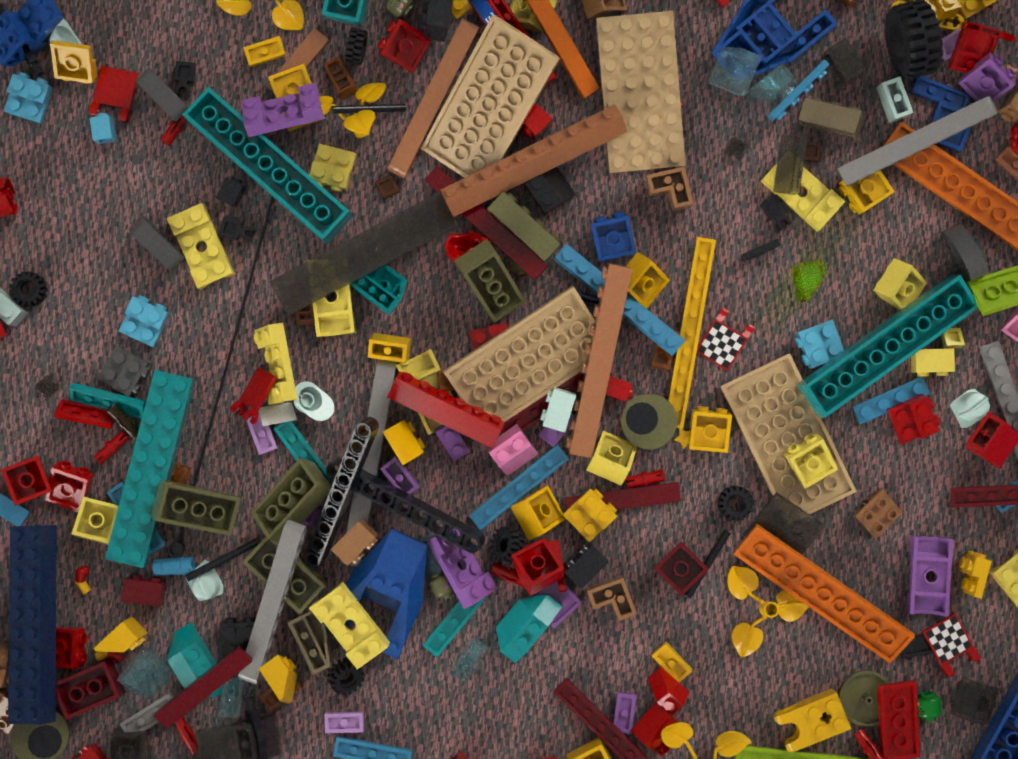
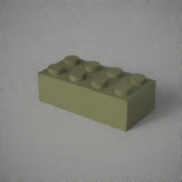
M502 192L487 208V211L546 263L560 248V239L553 232L549 234L545 230L546 226L539 219L534 220L530 215L531 212L525 206L520 207L516 202L517 199L511 193L506 194Z
M487 239L454 260L494 323L526 302L497 252Z
M300 458L251 511V514L267 539L279 542L286 521L291 520L302 524L329 494L331 485L314 462Z
M160 479L150 517L157 522L231 536L241 498L235 494Z
M267 537L242 562L265 584L267 583L279 542L268 540ZM300 556L298 557L285 602L299 615L328 584L314 569L307 567Z

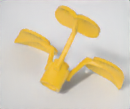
M216 0L217 5L222 10L236 16L245 15L252 7L249 0ZM275 0L278 6L272 11L274 24L283 30L300 31L304 25V14L300 4L296 0H283L282 3L279 0Z
M366 84L357 90L355 97L357 100H361L360 105H364L365 102L373 103L383 95L386 84ZM320 96L323 114L325 115L330 111L331 106L335 105L332 104V97ZM362 110L347 118L344 114H339L344 120V127L353 131L356 138H363L369 135L376 117L372 110Z
M732 566L729 570L727 584L730 593L739 600L745 599L749 594L750 597L760 603L759 611L762 617L754 621L751 626L745 622L739 623L732 631L731 638L738 655L746 657L754 653L763 641V632L761 629L755 628V625L766 620L767 617L774 618L777 615L785 621L793 622L799 619L809 607L785 590L780 591L776 595L778 604L764 601L752 594L759 585L758 576L753 570L738 566Z
M678 722L662 729L661 738L665 745L676 749L685 743L693 758L698 759L690 743L687 741L693 736V729L689 724ZM737 731L724 732L715 739L717 747L714 748L713 759H717V752L723 757L735 756L752 742L743 733Z

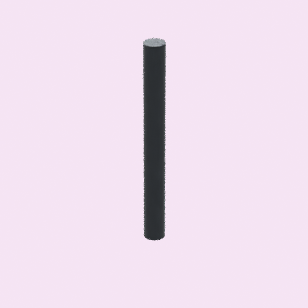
M406 105L331 106V113H358L362 110H372L374 113L405 112Z
M725 529L703 563L708 569L731 534ZM706 573L684 595L691 599Z
M254 539L185 575L188 582L255 548L258 543Z

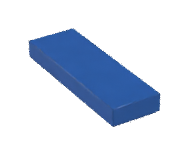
M924 76L916 77L910 90L911 94L934 103L942 102L958 109L966 107L970 99L968 93Z

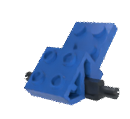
M27 0L17 12L5 10L2 4H0V63L2 66L11 67L26 60L36 77L44 74L34 55L38 54L46 46V37L64 18L53 0Z

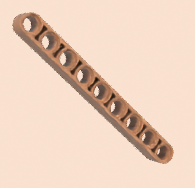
M465 19L461 20L389 164L388 171L404 179L407 178V172L411 170L416 160L415 156L417 152H420L424 138L429 134L433 126L432 121L434 118H437L442 108L441 103L442 101L445 102L450 92L449 87L454 84L459 74L457 71L459 67L462 68L467 57L466 53L470 51L475 41L474 37L480 31L479 26Z

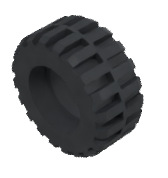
M915 0L895 5L886 15L885 35L888 53L895 71L904 79H912L935 73L940 68L943 60V40L941 38L942 33L939 28V21L935 16V11L931 9L932 6L924 0Z

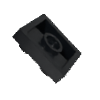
M229 617L220 623L223 658L238 646L246 652L256 617H244V620L237 621L236 617Z

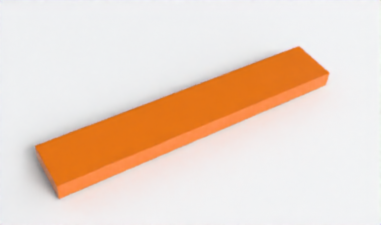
M525 0L555 53L561 58L562 65L582 99L598 90L600 87L550 1Z

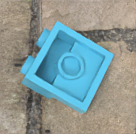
M19 72L18 75L12 74L7 89L9 96L4 112L42 124L53 87L48 85V81L37 78L35 81L30 79V75Z
M139 295L138 298L132 296L124 313L126 316L119 332L154 348L170 313L166 311L167 307L156 303L154 306L148 303L150 299Z
M833 319L796 333V345L802 349L804 354L801 356L805 366L808 365L809 369L829 362L844 351Z

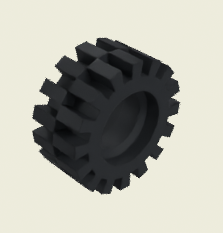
M353 27L350 29L345 50L346 62L362 65L368 43L367 30Z
M24 271L21 274H16V278H12L13 284H9L12 290H9V293L13 295L11 298L16 300L17 304L33 307L39 305V302L42 303L44 301L43 298L47 296L45 292L48 291V288L45 286L47 283L43 280L42 276ZM32 282L35 285V292L32 296L27 297L23 294L22 287L25 283Z
M730 486L720 493L718 507L724 517L738 521L750 516L749 513L753 511L752 506H754L753 496L750 495L748 490L740 486ZM733 496H739L743 501L742 507L737 511L731 510L728 505L729 499Z
M500 527V529L496 530L497 534L493 533L494 539L490 540V543H492L490 549L493 550L491 555H494V559L506 563L513 562L511 555L525 547V544L522 543L525 541V538L522 537L523 534L519 532L520 530ZM509 540V545H508V548H507V550H506V544H507V541Z
M346 657L343 658V661L337 660L338 664L333 663V669H328L327 680L338 695L346 696V692L350 695L352 690L357 691V686H362L361 682L365 680V673L361 667L356 669ZM352 672L347 679L340 680L343 675Z

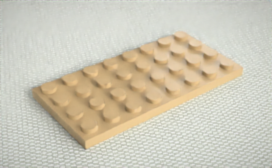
M673 11L596 18L603 109L615 104L623 116L627 129L626 133L606 142L609 173L686 166Z
M492 15L421 149L464 178L502 160L561 58L498 16Z
M571 286L443 370L460 398L465 400L467 404L480 407L484 412L496 415L505 422L548 394L554 387L557 388L581 372L582 364L586 362L588 355L585 354L586 345L591 341V335H589L590 326L594 324L595 320L574 286Z
M790 353L720 386L786 525L857 492L821 417L816 415L797 386L803 379ZM818 434L824 439L838 470L804 489L784 453L788 451L787 448L790 445L800 444L805 441L804 438L807 435Z

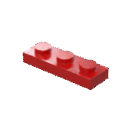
M61 399L54 412L55 418L108 429H112L115 423L110 415L106 413L107 410Z

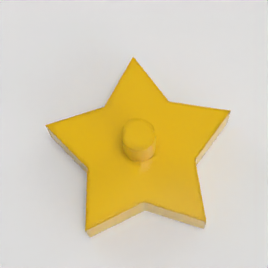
M679 428V435L674 440L680 442L684 450L689 444L691 430L685 431Z

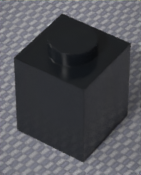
M225 177L216 199L237 208L246 189L242 185L243 181L235 177L231 179Z

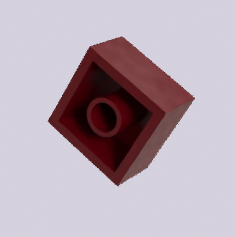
M682 541L653 568L680 597L709 570Z

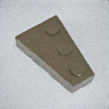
M811 97V99L805 98L798 119L800 125L821 132L836 133L835 136L840 138L842 135L853 138L852 142L858 143L864 124L863 113L858 107L849 106L847 108L833 101L830 103L822 102L821 99Z
M311 610L290 619L287 623L312 675L330 667L333 663L330 634L324 622L320 623Z

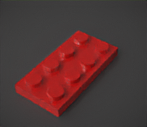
M909 680L877 685L881 755L884 759L921 757L917 682Z

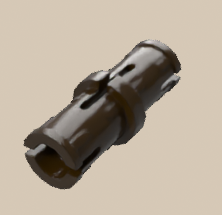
M116 404L109 407L106 413L117 423L116 426L119 429L122 428L131 440L136 439L139 429L130 421L131 418L128 415L126 416Z

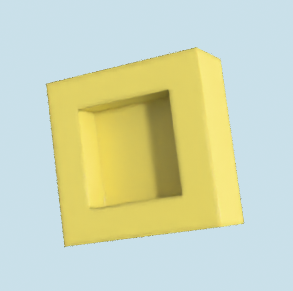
M950 328L940 335L944 349L962 348L965 345L961 328Z

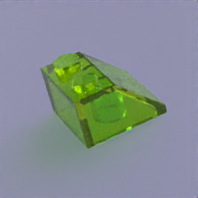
M822 259L801 262L791 266L798 304L810 301L825 279L827 269L825 263H822Z

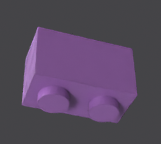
M397 456L380 468L393 486L409 494L420 487L419 483L405 465L401 464Z

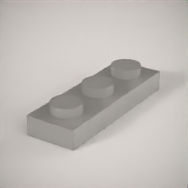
M171 692L120 723L129 740L159 722L153 715L158 709L174 698Z

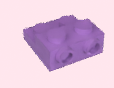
M989 53L974 64V68L960 78L958 83L976 102L987 96H990L994 102L1015 86L1016 74L1011 68L1006 70L1003 67V60L999 55L993 56Z

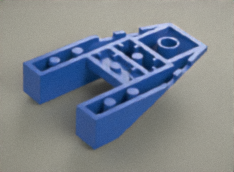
M745 0L711 54L735 83L794 61L831 32L838 23L825 9L795 33L773 6L779 0Z
M392 528L358 566L353 569L346 586L359 603L363 597L397 612L386 636L390 644L382 653L398 659L424 601L428 544ZM347 620V621L345 622V624H346V626H347L348 628H349V626H350L352 620Z

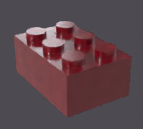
M111 658L56 681V698L66 720L117 699L126 693Z

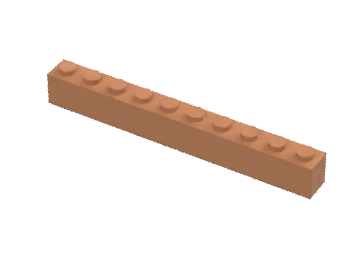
M614 104L440 191L453 217L500 195L502 192H506L626 133L627 129L623 116Z
M607 263V266H603L601 278H604L597 292V297H600L593 311V316L596 318L589 330L591 341L587 343L585 354L588 355L586 362H583L581 373H584L582 381L579 380L577 392H580L579 398L574 401L573 410L576 412L575 417L570 420L569 429H572L571 436H567L565 447L568 448L569 454L589 458L593 456L632 274L631 267Z

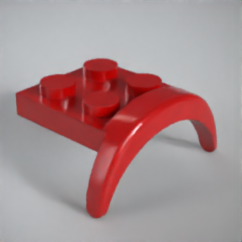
M963 21L947 68L968 73L974 68V64L987 54L991 53L993 55L999 38L1014 42L1016 37L988 26Z

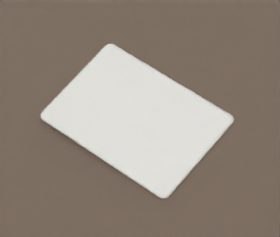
M289 402L260 407L259 409L263 426L297 420L293 404Z

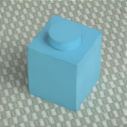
M99 113L95 115L96 117L90 118L94 142L100 144L117 141L114 119L111 116L107 115V113Z

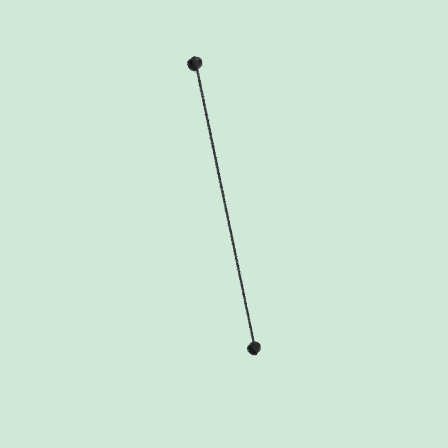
M271 197L269 208L267 211L266 219L264 222L263 230L261 233L260 241L258 244L257 252L255 255L254 263L252 266L251 274L249 277L248 285L246 288L245 296L243 299L242 307L240 310L224 373L220 383L219 391L217 394L216 402L214 405L213 413L211 416L210 424L208 427L207 435L205 438L193 486H196V482L198 479L199 471L201 468L202 460L204 457L205 449L207 446L208 438L210 435L211 427L213 424L214 416L216 413L217 405L219 402L220 394L222 391L223 383L225 380L226 372L228 369L229 361L231 358L232 350L234 347L235 339L237 336L238 328L240 325L241 317L243 314L244 306L246 303L247 295L249 292L250 284L252 281L253 273L255 270L256 262L258 259L259 251L261 248L262 240L264 237L265 229L273 204V197ZM181 526L178 541L168 546V553L172 557H179L185 551L183 543L180 542L184 530L183 526Z

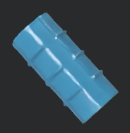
M182 556L180 558L154 559L152 566L154 576L166 577L168 575L188 574L195 570L194 557Z

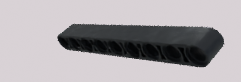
M366 417L354 428L304 555V563L311 569L317 568L326 560L379 428L377 420L373 417Z
M337 459L327 466L326 474L330 479H335L337 474L335 465L339 467L342 459ZM362 469L354 492L469 553L477 552L484 544L485 536L480 531ZM368 484L373 485L374 491L369 488ZM385 492L390 494L391 500L386 497ZM402 502L407 503L408 509L402 505ZM419 511H423L426 518L420 516ZM436 520H440L443 527L437 525ZM453 529L458 530L460 532V536H457L454 533ZM470 538L475 539L478 545H474Z

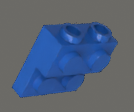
M617 212L612 214V218L605 219L604 216L593 218L594 222H590L599 262L636 253L629 215Z

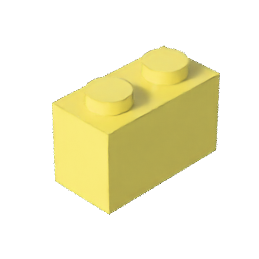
M954 348L919 350L911 356V373H917V376H929V372H936V376H948V372H955Z

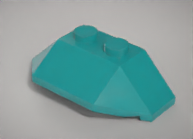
M384 263L366 267L357 266L349 276L350 286L388 316L402 301L407 280Z
M549 594L519 598L496 626L500 652L514 663L518 662L547 629L563 605Z
M192 622L174 633L167 661L185 689L217 664ZM227 681L209 697H216L231 688L230 683Z

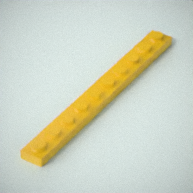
M697 237L680 331V336L685 342L676 353L668 399L677 414V428L681 429L684 427L716 240Z

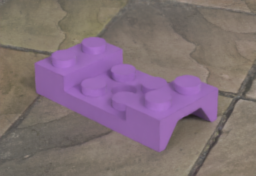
M317 83L299 86V93L290 94L263 102L260 96L241 100L244 126L248 137L325 119Z
M453 529L454 533L457 536H460V532L456 529ZM437 535L427 540L430 549L464 609L473 606L497 589L489 571L483 573L473 553H469ZM458 561L462 565V570L458 567Z
M910 535L909 554L911 555L909 593H907L906 597L907 613L935 614L949 617L953 539ZM929 571L935 573L933 581H927L926 574Z

